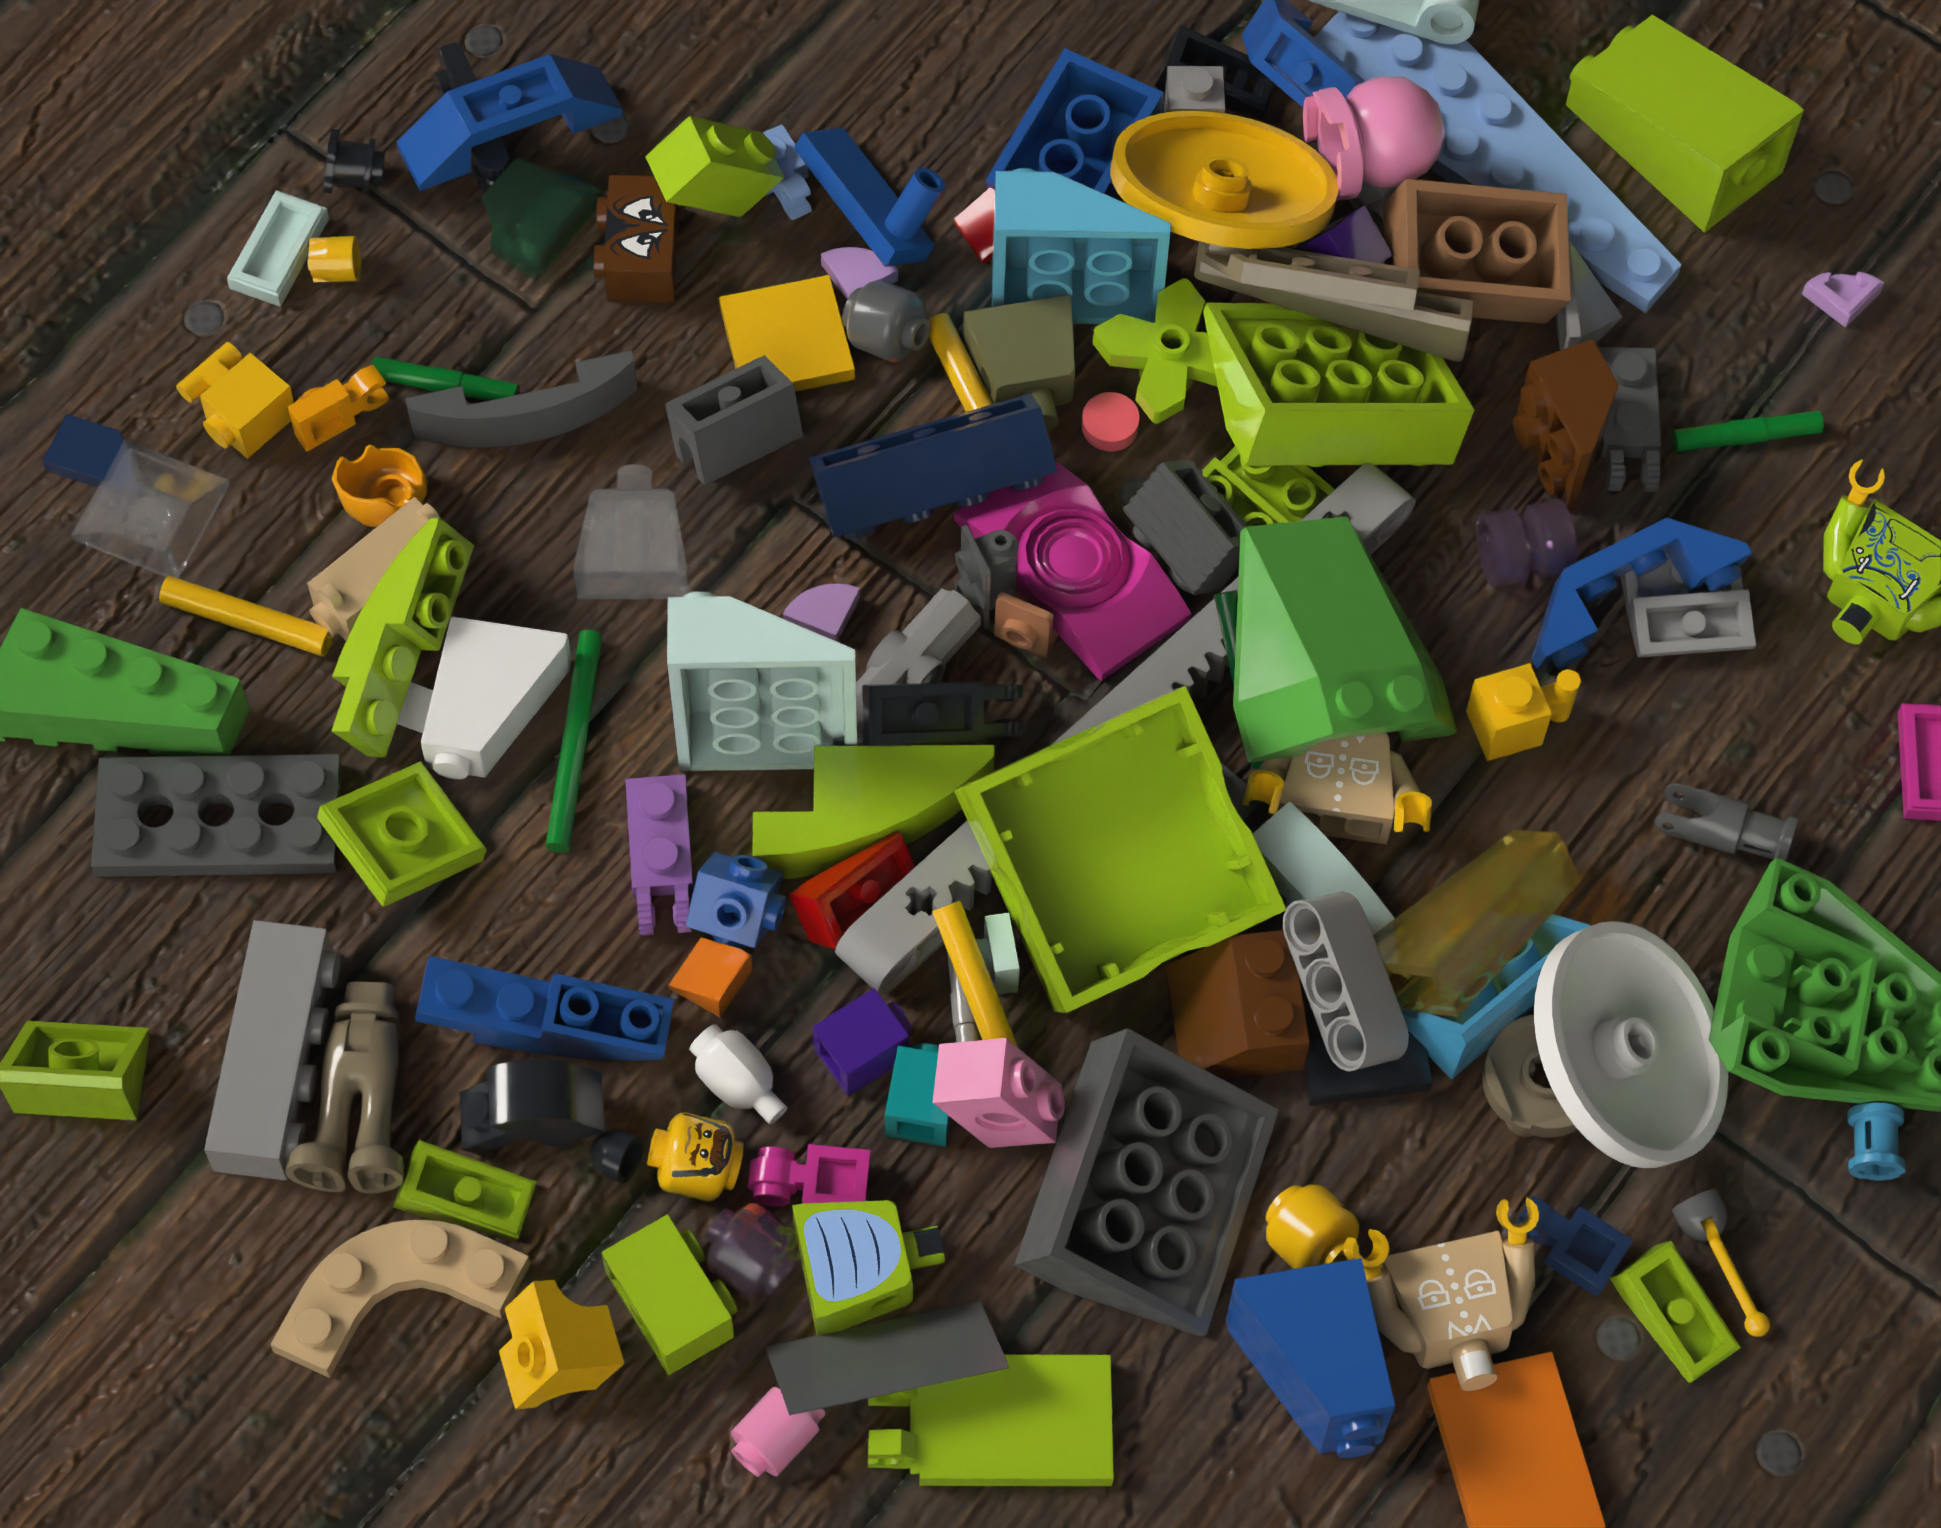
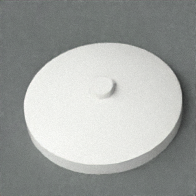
M1619 921L1601 922L1570 934L1560 941L1548 955L1538 978L1534 1002V1024L1540 1058L1550 1086L1566 1115L1595 1147L1609 1157L1633 1167L1658 1168L1691 1157L1705 1147L1715 1134L1724 1113L1728 1091V1071L1708 1040L1714 1009L1696 975L1679 954L1666 942L1648 930L1634 924Z

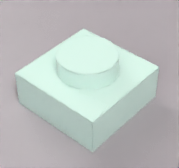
M1009 913L985 916L984 938L976 939L997 995L1018 992L1020 968Z

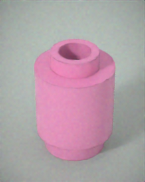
M772 1387L731 1431V1436L737 1443L731 1452L755 1476L760 1477L766 1471L777 1477L819 1432L817 1424L825 1416V1411L822 1408L789 1415L780 1389Z

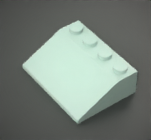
M699 591L688 593L683 597H668L667 666L679 771L814 769V746H857L855 649L731 596H716L709 592Z

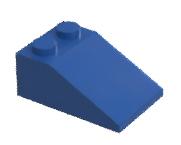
M1064 48L985 180L986 186L995 190L996 171H1013L1019 168H1029L1037 172H1055L1114 198L1118 193L1111 180L1110 167L1117 138L1123 130L1136 121L1148 116L1164 113V92Z

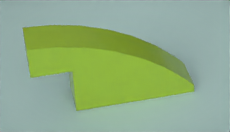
M994 745L814 746V811L753 812L752 857L764 861L767 864V868L782 872V879L820 874L895 831L901 832L907 845L948 821L962 810L954 790L994 772Z

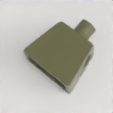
M1070 294L964 312L963 344L993 404L1031 393L1041 406L1047 431L1055 428L1059 423L1055 406L1070 403L1073 401L1075 362Z

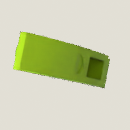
M430 518L390 564L357 617L332 675L334 679L346 687L332 732L367 757H386L421 650H440L474 548L470 541L440 518Z

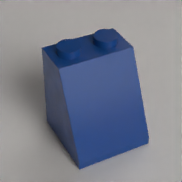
M1362 1259L1235 1279L1226 1317L1228 1332L1318 1453L1337 1451V1456L1340 1458H1353L1374 1451L1375 1444H1381L1395 1408V1402Z

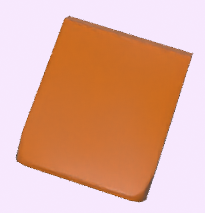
M701 937L668 987L675 993L721 1018L753 970L752 955L740 948Z

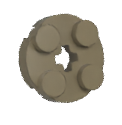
M1534 1014L1514 1020L1498 1034L1486 1056L1482 1073V1084L1488 1103L1498 1117L1506 1122L1509 1130L1518 1136L1531 1137L1535 1135L1542 1138H1552L1577 1131L1578 1129L1566 1115L1552 1088H1543L1541 1084H1535L1530 1078L1535 1073V1064L1542 1063L1536 1040Z

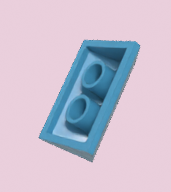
M1514 903L1397 1000L1407 1029L1426 1048L1427 1055L1450 1079H1453L1492 1046L1503 1028L1514 1020L1529 1015L1534 1010L1538 978L1548 955L1564 938L1592 925Z

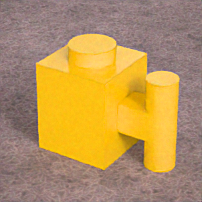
M230 342L223 344L176 385L178 392L190 403L200 396L206 417L203 426L211 438L223 448H228L232 445L247 459L291 422L288 406L294 403L290 386L252 353H249L242 359L241 353Z
M1528 663L1474 679L1466 713L1487 762L1541 746L1550 719L1555 722H1564L1570 717L1581 683L1578 673L1573 670H1563L1558 674L1555 683L1540 687L1532 666Z

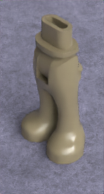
M350 982L346 985L345 1000L343 1004L338 1005L335 1009L334 1017L336 1021L330 1031L324 1054L317 1131L313 1142L294 1147L288 1155L285 1172L291 1181L320 1191L342 1192L345 1190L351 1104L354 1096L360 1092L362 1094L361 1122L355 1144L356 1150L349 1161L348 1179L354 1189L363 1193H381L393 1190L403 1184L404 1160L399 1153L391 1149L392 1103L399 1065L397 1027L400 1020L399 1012L393 1007L395 992L393 985L383 982Z

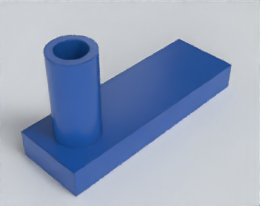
M844 128L803 132L794 150L883 265L890 267L925 261L935 245L921 228V225L945 189L943 179L930 169L918 168L898 198Z

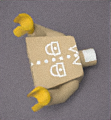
M1387 733L1321 741L1300 756L1265 760L1258 770L1253 771L1249 775L1242 805L1249 806V802L1253 800L1266 802L1270 805L1268 813L1276 814L1290 801L1325 836L1387 845L1393 817L1395 832H1403L1404 823L1409 822L1420 824L1424 832L1430 831L1432 801L1426 794L1420 793L1402 756L1394 751H1390L1389 735Z
M1527 1197V1216L1523 1222L1516 1225L1511 1224L1508 1220V1200L1503 1199L1497 1205V1219L1503 1227L1508 1229V1238L1503 1241L1499 1231L1388 1255L1389 1243L1385 1235L1377 1230L1369 1229L1368 1233L1373 1243V1250L1367 1258L1363 1259L1361 1257L1355 1238L1348 1237L1343 1245L1344 1255L1347 1260L1362 1259L1378 1331L1403 1352L1413 1353L1422 1368L1430 1369L1453 1363L1460 1387L1464 1391L1482 1389L1496 1381L1497 1375L1490 1355L1508 1349L1512 1331L1521 1326L1525 1321L1535 1287L1534 1241L1527 1238V1232L1535 1228L1539 1219L1537 1205Z

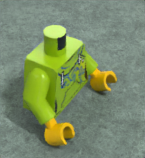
M1863 459L1854 463L1850 469L1849 480L1852 489L1848 496L1843 495L1823 537V571L1833 581L1827 597L1831 603L1842 609L1832 622V627L1840 638L1851 644H1860L1871 629L1889 640L1896 641L1909 630L1921 633L1941 626V540L1874 499L1869 507L1865 504L1868 495L1874 494L1883 486L1885 474L1882 468L1878 481L1872 487L1864 488L1858 485L1855 476L1863 463Z

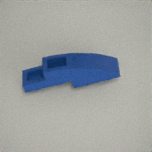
M429 956L424 972L415 1021L474 1033L472 1042L505 1049L599 1060H662L665 1054L674 999L555 973L549 982Z

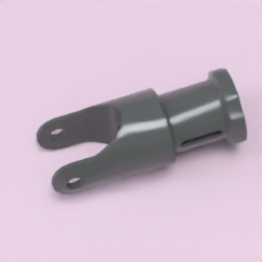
M1674 783L1666 787L1664 795L1669 802L1700 813L1702 817L1687 818L1668 812L1661 813L1655 818V826L1661 832L1733 855L1738 850L1772 860L1780 858L1786 861L1799 818L1789 816L1784 820L1750 810V805L1747 802L1683 784ZM1678 791L1683 793L1684 795H1678L1675 792ZM1665 823H1670L1673 827H1669Z

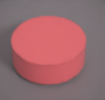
M1105 392L1094 396L1087 402L1082 414V432L1085 439L1093 447L1102 451L1114 452L1125 449L1134 442L1138 434L1140 420L1138 408L1130 398L1120 393Z

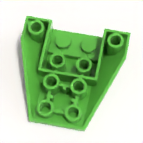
M1775 858L1770 862L1729 938L1708 1039L1727 1071L1782 1096L1859 1104L1888 1103L1900 1108L1941 1112V973L1833 883L1780 858Z

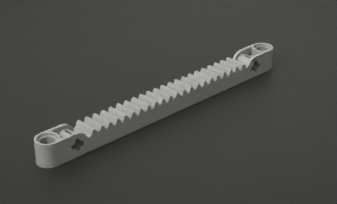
M1367 463L1356 470L1301 521L1347 516L1371 555L1404 524L1413 511L1416 500L1376 465ZM1239 577L1222 592L1237 590L1238 593ZM1213 599L1053 744L1184 686L1187 687L1191 699L1192 695L1203 699L1207 695L1209 680L1219 684L1223 681L1225 665L1229 667L1215 600ZM968 820L859 917L839 940L835 950L836 955L872 989L875 988L879 995H885L892 991L944 944L933 913L930 916L927 914L929 910L932 912L961 900L963 908L970 911L974 907V890L985 895L991 892L992 873ZM913 910L916 912L914 916L911 914Z

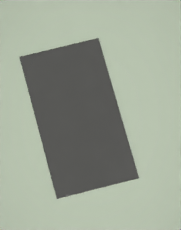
M981 1301L765 1347L789 1415L1010 1368Z

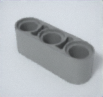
M1341 891L1292 902L1287 907L1283 916L1285 939L1327 1052L1333 1063L1342 1070L1354 1071L1399 1059L1404 1055L1408 1047L1409 1034L1407 1025L1366 915L1358 899L1351 893Z

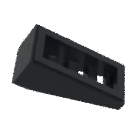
M1181 25L1166 51L1154 87L1165 91L1167 66H1189L1182 63V61L1192 63L1191 66H1223V77H1225L1226 73L1235 75L1232 85L1224 81L1225 108L1263 117L1275 83L1250 62L1247 54ZM1247 78L1257 80L1253 94L1243 90Z

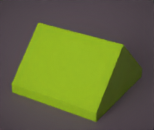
M26 1021L0 1063V1089L13 1113L137 1120L149 1045V1028Z

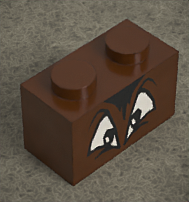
M609 175L608 197H598L597 230L606 232L605 245H595L594 278L604 279L607 301L674 302L679 205L666 202L655 176Z

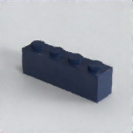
M1031 393L809 458L830 530L834 537L844 535L846 539H857L871 535L878 530L879 524L899 518L903 523L923 520L934 513L933 508L955 502L957 506L978 504L989 497L988 492L1011 486L1013 490L1029 489L1043 483L1045 480L1044 476L1058 472L1041 406Z

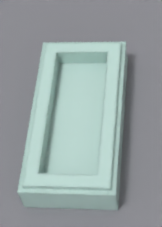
M276 190L227 277L229 288L281 307L309 256V239L319 238L329 220L327 208Z

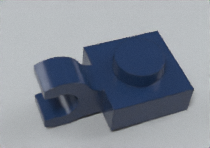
M1532 1196L1531 1200L1538 1207L1539 1219L1535 1228L1527 1232V1238L1532 1239L1536 1243L1552 1247L1543 1263L1598 1297L1633 1240L1581 1206L1578 1207L1571 1220H1569L1544 1201ZM1525 1207L1515 1225L1525 1220L1527 1207Z

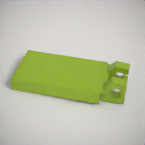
M1004 1354L1010 1367L1008 1369L868 1398V1406H910V1432L902 1429L869 1430L868 1468H910V1474H919V1486H1112L1114 1472L1111 1355Z

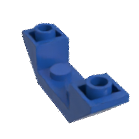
M1264 0L1241 36L1250 62L1299 105L1304 107L1305 98L1313 96L1312 92L1329 87H1336L1346 98L1354 86L1365 82L1364 79L1307 32L1313 21L1288 0Z
M548 54L447 91L397 141V149L419 190L422 191L470 173L471 147L562 114L572 134L623 116V109L599 67Z
M1665 518L1565 568L1553 586L1531 659L1534 666L1538 670L1554 662L1557 669H1561L1589 653L1586 645L1589 644L1598 629L1580 596H1583L1586 603L1594 601L1617 587L1614 579L1634 570L1637 577H1641L1661 567L1668 561L1666 553L1689 593L1705 585L1708 586L1711 592H1715L1742 576L1739 568L1752 554L1748 544L1686 523Z

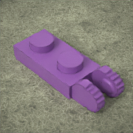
M685 774L625 779L633 898L637 897L640 936L654 935L653 928L656 926V917L651 896L675 895L673 918L678 933L691 932V928L685 926L690 908L689 893H693Z

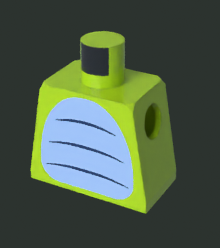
M884 1200L792 1205L794 1230L817 1336L844 1330L908 1305L913 1301V1282L910 1270L945 1263L938 1226L902 1233L895 1202Z

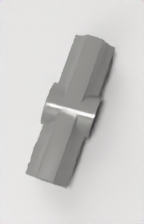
M941 588L902 632L899 630L890 632L876 647L867 663L866 672L856 682L857 746H868L863 745L862 685L940 682L945 671V664L981 625V616L964 596L955 590L947 591Z

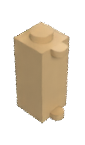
M415 497L412 498L307 583L313 602L310 614L317 624L329 631V636L333 637L338 633L345 641L347 640L357 617L390 564L430 518H440L431 505L428 503L422 505Z

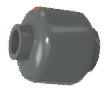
M875 280L867 283L864 287L857 288L851 293L843 310L842 323L844 328L847 329V336L851 345L889 362L896 363L902 361L913 351L920 350L926 343L930 333V322L927 319L926 306L922 297L883 280Z

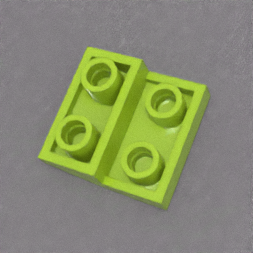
M1236 446L1221 461L1214 457L1202 470L1203 476L1210 479V484L1217 488V493L1224 496L1225 502L1231 504V509L1238 513L1240 519L1245 521L1246 527L1301 521L1335 490L1307 465L1246 466Z

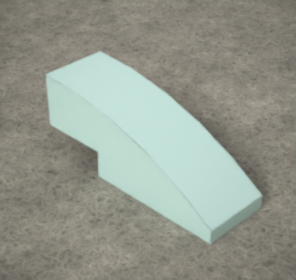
M1290 801L1253 833L1278 891L1286 898V909L1294 901L1341 891L1351 893L1358 899L1364 910L1387 974L1413 952L1414 945L1372 888L1328 838Z

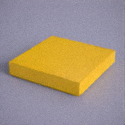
M829 275L719 297L720 310L735 369L765 355L794 384L795 392L855 380V368Z

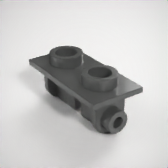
M965 525L961 527V551L955 553L960 579L955 580L954 584L956 592L969 600L971 606L981 616V626L985 630L989 628L990 611L995 609L996 599L999 594L1003 592L1013 597L1016 595L1017 570L1015 565H1017L1018 541L1013 534L1005 530H996L974 539L968 526Z

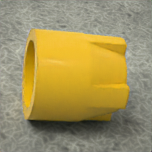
M357 236L309 239V258L307 260L308 270H310L313 277V282L359 281L361 276V251Z

